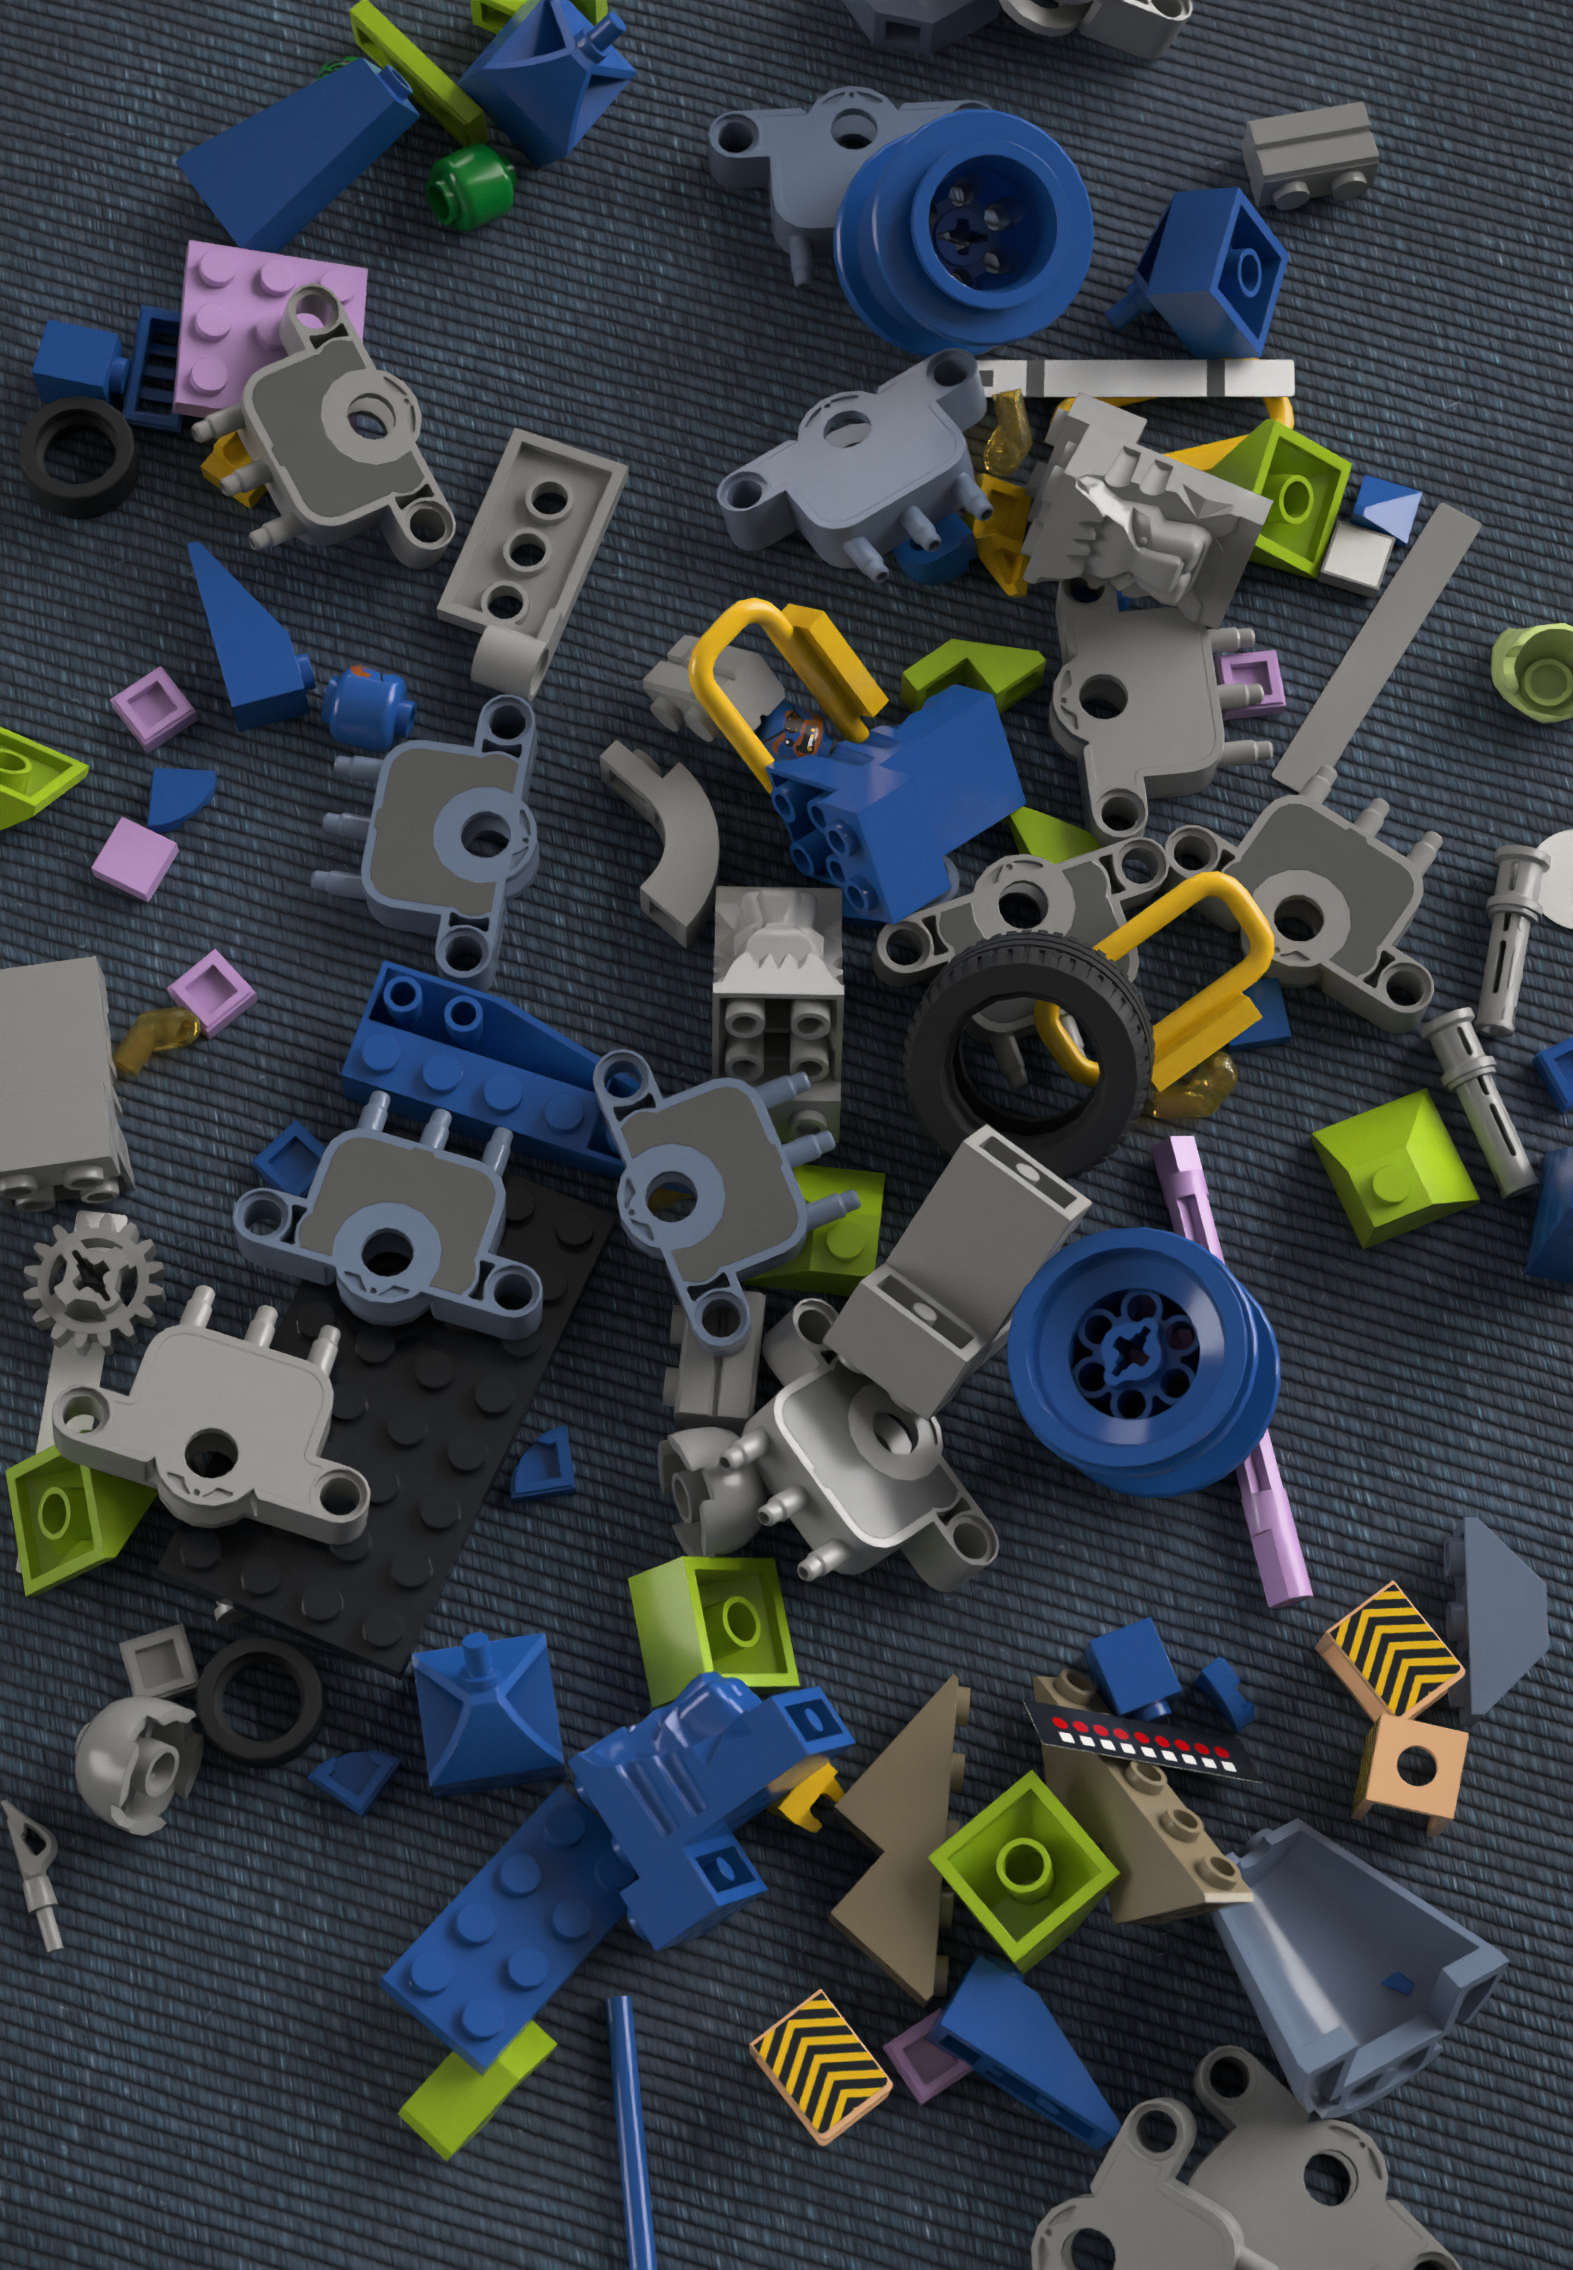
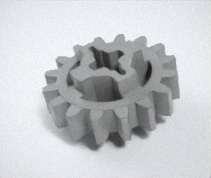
M83 1214L77 1216V1231L68 1234L58 1224L52 1227L57 1240L52 1247L38 1242L33 1248L42 1264L41 1266H25L23 1273L28 1282L37 1285V1287L30 1288L23 1292L29 1308H40L32 1317L38 1329L41 1331L54 1326L50 1337L56 1346L61 1348L72 1337L75 1341V1347L81 1356L87 1355L92 1342H100L106 1355H112L114 1353L115 1338L122 1336L133 1346L138 1343L134 1330L138 1323L149 1327H154L157 1323L153 1312L148 1308L149 1304H164L167 1297L163 1288L152 1283L166 1278V1271L162 1262H150L158 1253L151 1239L137 1244L139 1232L135 1224L130 1222L120 1232H116L112 1216L104 1214L99 1227L91 1228ZM94 1247L110 1248L111 1250H109L108 1252H100L87 1249ZM65 1262L67 1266L64 1280L54 1287L55 1293L53 1294L55 1277ZM85 1268L91 1277H96L99 1282L105 1284L106 1287L104 1289L109 1298L108 1302L104 1301L99 1292L95 1293L93 1289L86 1286V1279L81 1269ZM138 1276L135 1295L126 1307L124 1305L126 1290L136 1283L135 1277ZM84 1317L104 1320L98 1323L79 1322Z

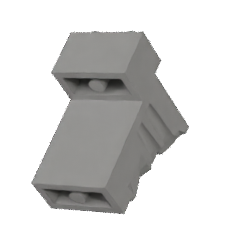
M1079 392L1069 412L1058 408L1045 438V443L1054 446L1048 464L1038 460L1024 495L1034 498V501L1026 519L1032 522L1020 552L1031 557L1022 580L1036 584L1042 581L1063 582L1065 579L1080 577L1087 581L1088 588L1096 590L1102 585L1109 584L1118 591H1122V596L1131 598L1151 596L1162 604L1178 607L1186 619L1193 622L1197 621L1219 630L1273 500L1138 445L1147 423L1146 419Z
M716 886L712 1080L730 1077L743 1080L752 1087H757L784 1075L791 1076L801 1071L805 1072L811 1085L809 1091L797 1095L791 1101L767 1110L780 1142H791L806 1135H815L827 1130L831 1132L835 1143H839L844 1017L842 888Z
M96 956L0 969V1198L3 1199L7 1208L16 1207L21 1212H40L53 1208L55 1201L81 1198V1201L86 1203H104L117 1199L119 1192L135 1190L127 1143L117 1122L123 1117L112 1085L117 1080V1074L111 1052V1035L107 1016L109 1008L105 977Z
M984 1125L961 1143L886 1262L860 1281L822 1342L837 1353L840 1362L848 1369L859 1374H865L888 1391L892 1401L898 1407L909 1413L918 1414L928 1421L952 1400L962 1383L1008 1343L1013 1312L1024 1288L1030 1283L1042 1265L1059 1252L1067 1236L1076 1229L1093 1202L989 1125Z

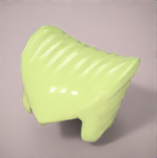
M1566 623L1537 625L1525 629L1508 628L1499 635L1492 647L1491 674L1494 686L1512 706L1541 723H1554L1573 718V627Z

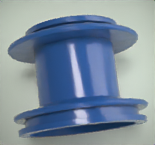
M967 109L945 114L921 126L915 132L905 134L882 146L863 163L850 181L837 212L833 233L834 262L839 283L855 313L869 329L884 341L911 354L927 358L949 348L964 349L976 356L984 354L997 346L1023 341L1046 329L1065 312L1078 294L1089 269L1094 244L1093 213L1087 189L1076 165L1060 144L1041 128L1019 116L988 109ZM954 184L960 187L964 194V202L961 207L953 204L949 198L950 190ZM987 208L994 210L1000 222L997 231L990 229L985 222L984 215ZM949 232L950 238L968 243V246L957 250L956 244L938 239V236ZM987 252L994 254L999 261V271L997 274L990 273L985 268L984 258ZM951 273L957 274L963 281V284L955 279Z
M1146 1227L1119 1228L1085 1236L1062 1248L1042 1265L1030 1283L1024 1288L1013 1312L1008 1334L1007 1364L1014 1399L1025 1422L1040 1441L1060 1458L1072 1464L1092 1481L1117 1493L1141 1498H1173L1208 1487L1225 1478L1249 1457L1264 1437L1275 1413L1281 1386L1280 1354L1274 1330L1263 1308L1219 1258L1200 1244L1173 1232ZM1156 1311L1153 1318L1146 1317L1137 1323L1134 1318ZM1179 1329L1194 1330L1195 1338L1190 1347L1184 1350L1173 1349L1172 1339L1176 1331ZM1133 1348L1141 1352L1144 1351L1149 1356L1148 1362L1143 1367L1131 1363L1126 1358ZM1098 1368L1106 1369L1104 1373L1106 1384L1100 1390L1095 1391V1372ZM1187 1375L1190 1380L1188 1391L1179 1398H1170L1167 1393L1169 1381L1174 1376ZM1135 1395L1144 1396L1146 1399L1144 1412L1137 1418L1128 1419L1124 1412L1125 1402Z

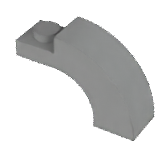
M616 740L600 755L601 780L653 825L664 845V852L659 865L653 874L640 886L641 910L687 949L705 926L716 900V886L719 885L720 842L714 811L701 785L680 762L662 779V772L659 766L649 755L640 749H635L631 752Z

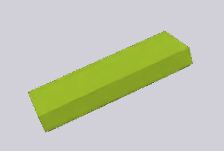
M361 0L349 10L356 44L382 69L387 65L392 66L412 88L413 92L410 96L459 143L466 147L475 143L485 144L489 141L484 111L368 0Z

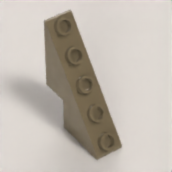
M1063 1669L1058 1677L1036 1676L1032 1678L1036 1702L1114 1716L1096 1693L1094 1683L1079 1671ZM1041 1741L1047 1787L1121 1874V1877L1109 1890L1113 1925L1165 1924L1254 1902L1253 1892L1242 1880L1239 1868L1229 1858L1225 1857L1203 1830L1204 1826L1200 1818L1185 1807L1167 1784L1166 1775L1158 1766L1152 1763L1045 1745Z
M955 1674L948 1679L836 1803L833 1810V1817L879 1859L830 1912L829 1922L923 2008L927 2006L932 1996H946L949 1956L936 1955L938 1928L951 1929L954 1890L951 1887H942L943 1877L928 1859V1856L956 1834L960 1828V1820L947 1819L949 1793L962 1794L965 1753H954L953 1742L955 1726L967 1727L970 1687L958 1686L959 1678Z

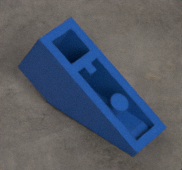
M199 541L188 543L187 548L238 731L241 732L309 714L310 709L305 691L316 689L317 687L307 652L295 655L289 633Z
M979 1955L963 1970L924 2039L954 2059H960L968 2064L974 2072L1094 2150H1099L1116 2137L1122 2125L1039 1994L1023 1983V1975L1010 1964L995 1958L987 1960Z

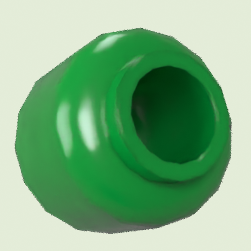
M475 143L453 152L433 164L429 173V181L425 185V194L431 211L442 224L451 225L462 232H467L494 221L510 211L514 202L513 188L517 184V177L513 165L506 156L498 155L492 148L484 144Z

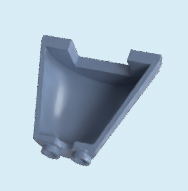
M1298 1818L1273 1831L1270 1828H1266L1256 1833L1243 1847L1242 1858H1238L1233 1852L1225 1855L1239 1868L1242 1880L1253 1892L1254 1902L1209 1913L1297 2101L1309 2114L1315 2110L1322 2119L1342 2117L1363 2109L1385 2097L1421 2071L1444 2050L1437 2041L1450 2034L1456 2017L1458 2016L1467 2024L1474 2018L1492 1994L1510 1961L1500 1950ZM1399 1971L1410 1979L1414 1986L1410 1996H1407L1381 1983L1390 1975Z

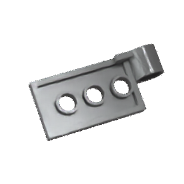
M514 428L436 608L439 620L483 634L472 663V682L506 694L521 697L529 702L535 698L628 480L627 465ZM544 493H557L567 501L566 506L560 512L551 515L540 513L534 508L533 503L537 497ZM524 544L536 545L545 553L543 559L538 564L528 567L516 564L511 559V554L517 547ZM501 596L514 597L523 605L520 612L509 619H500L493 616L488 608L495 599Z

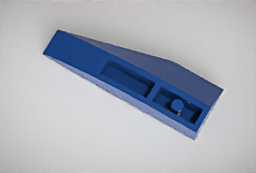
M386 960L383 961L340 1074L345 1099L367 1105L372 1092L383 1091L390 1096L391 1101L387 1112L427 1124L434 1110L444 1109L452 1116L448 1128L450 1132L487 1143L491 1140L494 1129L505 1127L511 1130L514 1136L510 1145V1150L513 1152L620 1179L625 1171V1167L599 1107L595 1092L593 1074L595 1066L601 1059L600 1057L503 998ZM622 1072L611 1077L607 1083L606 1090L614 1097L627 1098L639 1090L641 1082ZM671 1184L661 1187V1189L694 1195L692 1191L681 1185Z

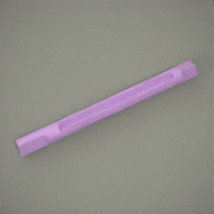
M1169 1136L1152 1146L1151 1150L1165 1205L1169 1209L1174 1233L1200 1244L1219 1258L1225 1265L1208 1200L1209 1192L1194 1136ZM1267 1428L1262 1440L1235 1471L1268 1608L1277 1609L1298 1604L1313 1597L1286 1489L1282 1486Z

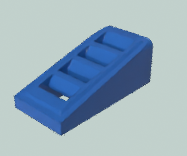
M141 305L122 415L129 426L182 435L186 415L172 413L174 392L144 387L146 377L175 382L176 369L149 365L150 355L177 360L178 347L153 342L155 333L179 337L181 311ZM145 399L172 404L171 414L166 415L138 410L140 400Z

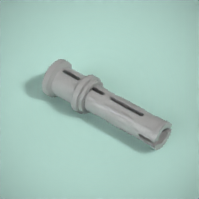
M1522 845L1501 846L1496 849L1494 863L1499 866L1495 894L1489 897L1486 903V912L1493 924L1484 966L1477 1018L1473 1026L1476 1032L1489 1037L1507 1038L1514 1035V1021L1520 985L1523 978L1530 927L1537 925V922L1542 917L1543 906L1538 903L1542 873L1550 870L1551 857L1542 850Z
M1470 1007L1457 1009L1426 1023L1419 1029V1033L1423 1040L1430 1041L1444 1071V1075L1440 1079L1443 1087L1448 1089L1450 1093H1457L1477 1142L1499 1187L1502 1200L1515 1198L1535 1189L1541 1183L1534 1173L1517 1135L1515 1126L1492 1079L1496 1074L1495 1068L1497 1064L1494 1057L1486 1056L1471 1024L1475 1018L1473 1010Z

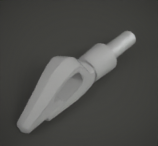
M7 1800L1 1801L0 1803L8 1817L7 1825L23 1879L22 1886L28 1913L30 1915L36 1914L47 1954L59 1952L64 1948L53 1913V1908L58 1906V1902L49 1876L46 1875L47 1868L57 1855V1840L53 1833L43 1825L29 1818ZM27 1828L35 1831L46 1844L45 1849L38 1855L32 1852L25 1841L28 1835Z

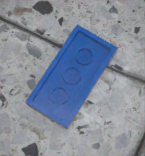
M559 1785L381 1978L379 1987L483 2076L627 1915L628 1906L619 1893L640 1877L635 1870L624 1865L616 1855L611 1844L613 1834L608 1826Z

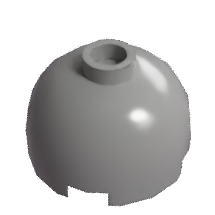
M718 1427L685 1429L667 1435L668 1440L661 1441L658 1445L657 1464L662 1495L673 1493L678 1512L684 1521L672 1525L684 1552L688 1556L720 1557L744 1547L758 1533L762 1525L758 1519V1510L767 1504V1496L772 1493L761 1479L754 1462L745 1467H738L731 1472L722 1469L720 1466L719 1455L727 1450L731 1443L741 1437L731 1430Z
M136 1695L112 1702L83 1727L75 1744V1776L78 1792L95 1815L117 1828L142 1836L153 1833L166 1824L159 1815L168 1807L174 1793H177L186 1800L192 1790L201 1765L204 1738L203 1735L192 1731L191 1719L196 1716L194 1711L170 1701L145 1695Z

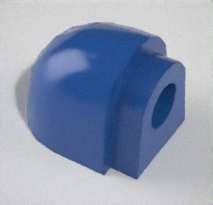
M955 512L933 525L936 533L941 538V545L936 551H925L912 538L892 549L898 565L908 578L923 585H941L962 576L970 570L969 562L978 557L974 535L971 529Z

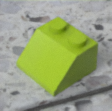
M682 1556L628 1578L652 1708L669 1706L678 1698L691 1680L700 1673L710 1671L718 1672L724 1678L736 1677L741 1679L757 1696L791 1690L800 1686L775 1558Z

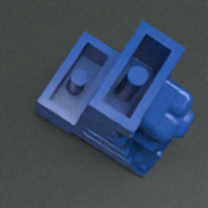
M953 684L939 694L928 698L922 709L910 714L902 724L895 726L881 725L871 729L869 737L860 744L844 740L837 743L835 751L826 758L810 754L794 760L774 761L766 766L773 787L771 800L778 814L784 819L792 843L790 845V855L799 871L805 876L843 888L848 902L856 912L895 925L952 888L942 859L943 856L1027 804L993 694Z
M715 1671L700 1673L690 1681L678 1698L669 1706L655 1709L636 1726L633 1724L628 1728L626 1726L619 1728L567 1761L577 1777L575 1779V1787L580 1798L590 1809L599 1812L613 1834L611 1844L616 1855L624 1865L635 1870L640 1877L619 1894L628 1906L627 1918L631 1927L643 1941L651 1943L656 1952L708 1934L768 1891V1888L736 1840L733 1832L856 1743L820 1686L774 1695L762 1702L739 1678H724Z

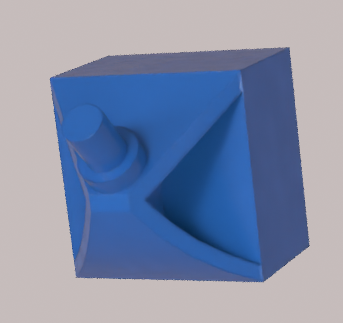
M527 0L456 84L540 169L566 157L637 71L611 45L626 31L624 22L617 14L609 12L599 23L593 26L569 0Z
M1239 187L1175 192L1140 257L1133 274L1134 281L1125 288L1128 294L1104 314L1120 332L1143 312L1146 316H1149L1157 309L1197 360L1261 358L1289 254Z
M476 1632L466 1635L462 1639V1646L412 1654L429 1783L435 1799L567 1778L545 1632L489 1641L487 1634Z

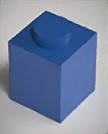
M48 319L32 369V375L41 401L52 403L60 398L86 396L103 400L113 407L117 394L124 395L126 393L131 360L125 358L117 333Z
M1151 1617L1089 1641L1084 1655L1103 1700L1114 1716L1156 1723L1172 1714L1169 1705L1177 1701L1182 1688Z

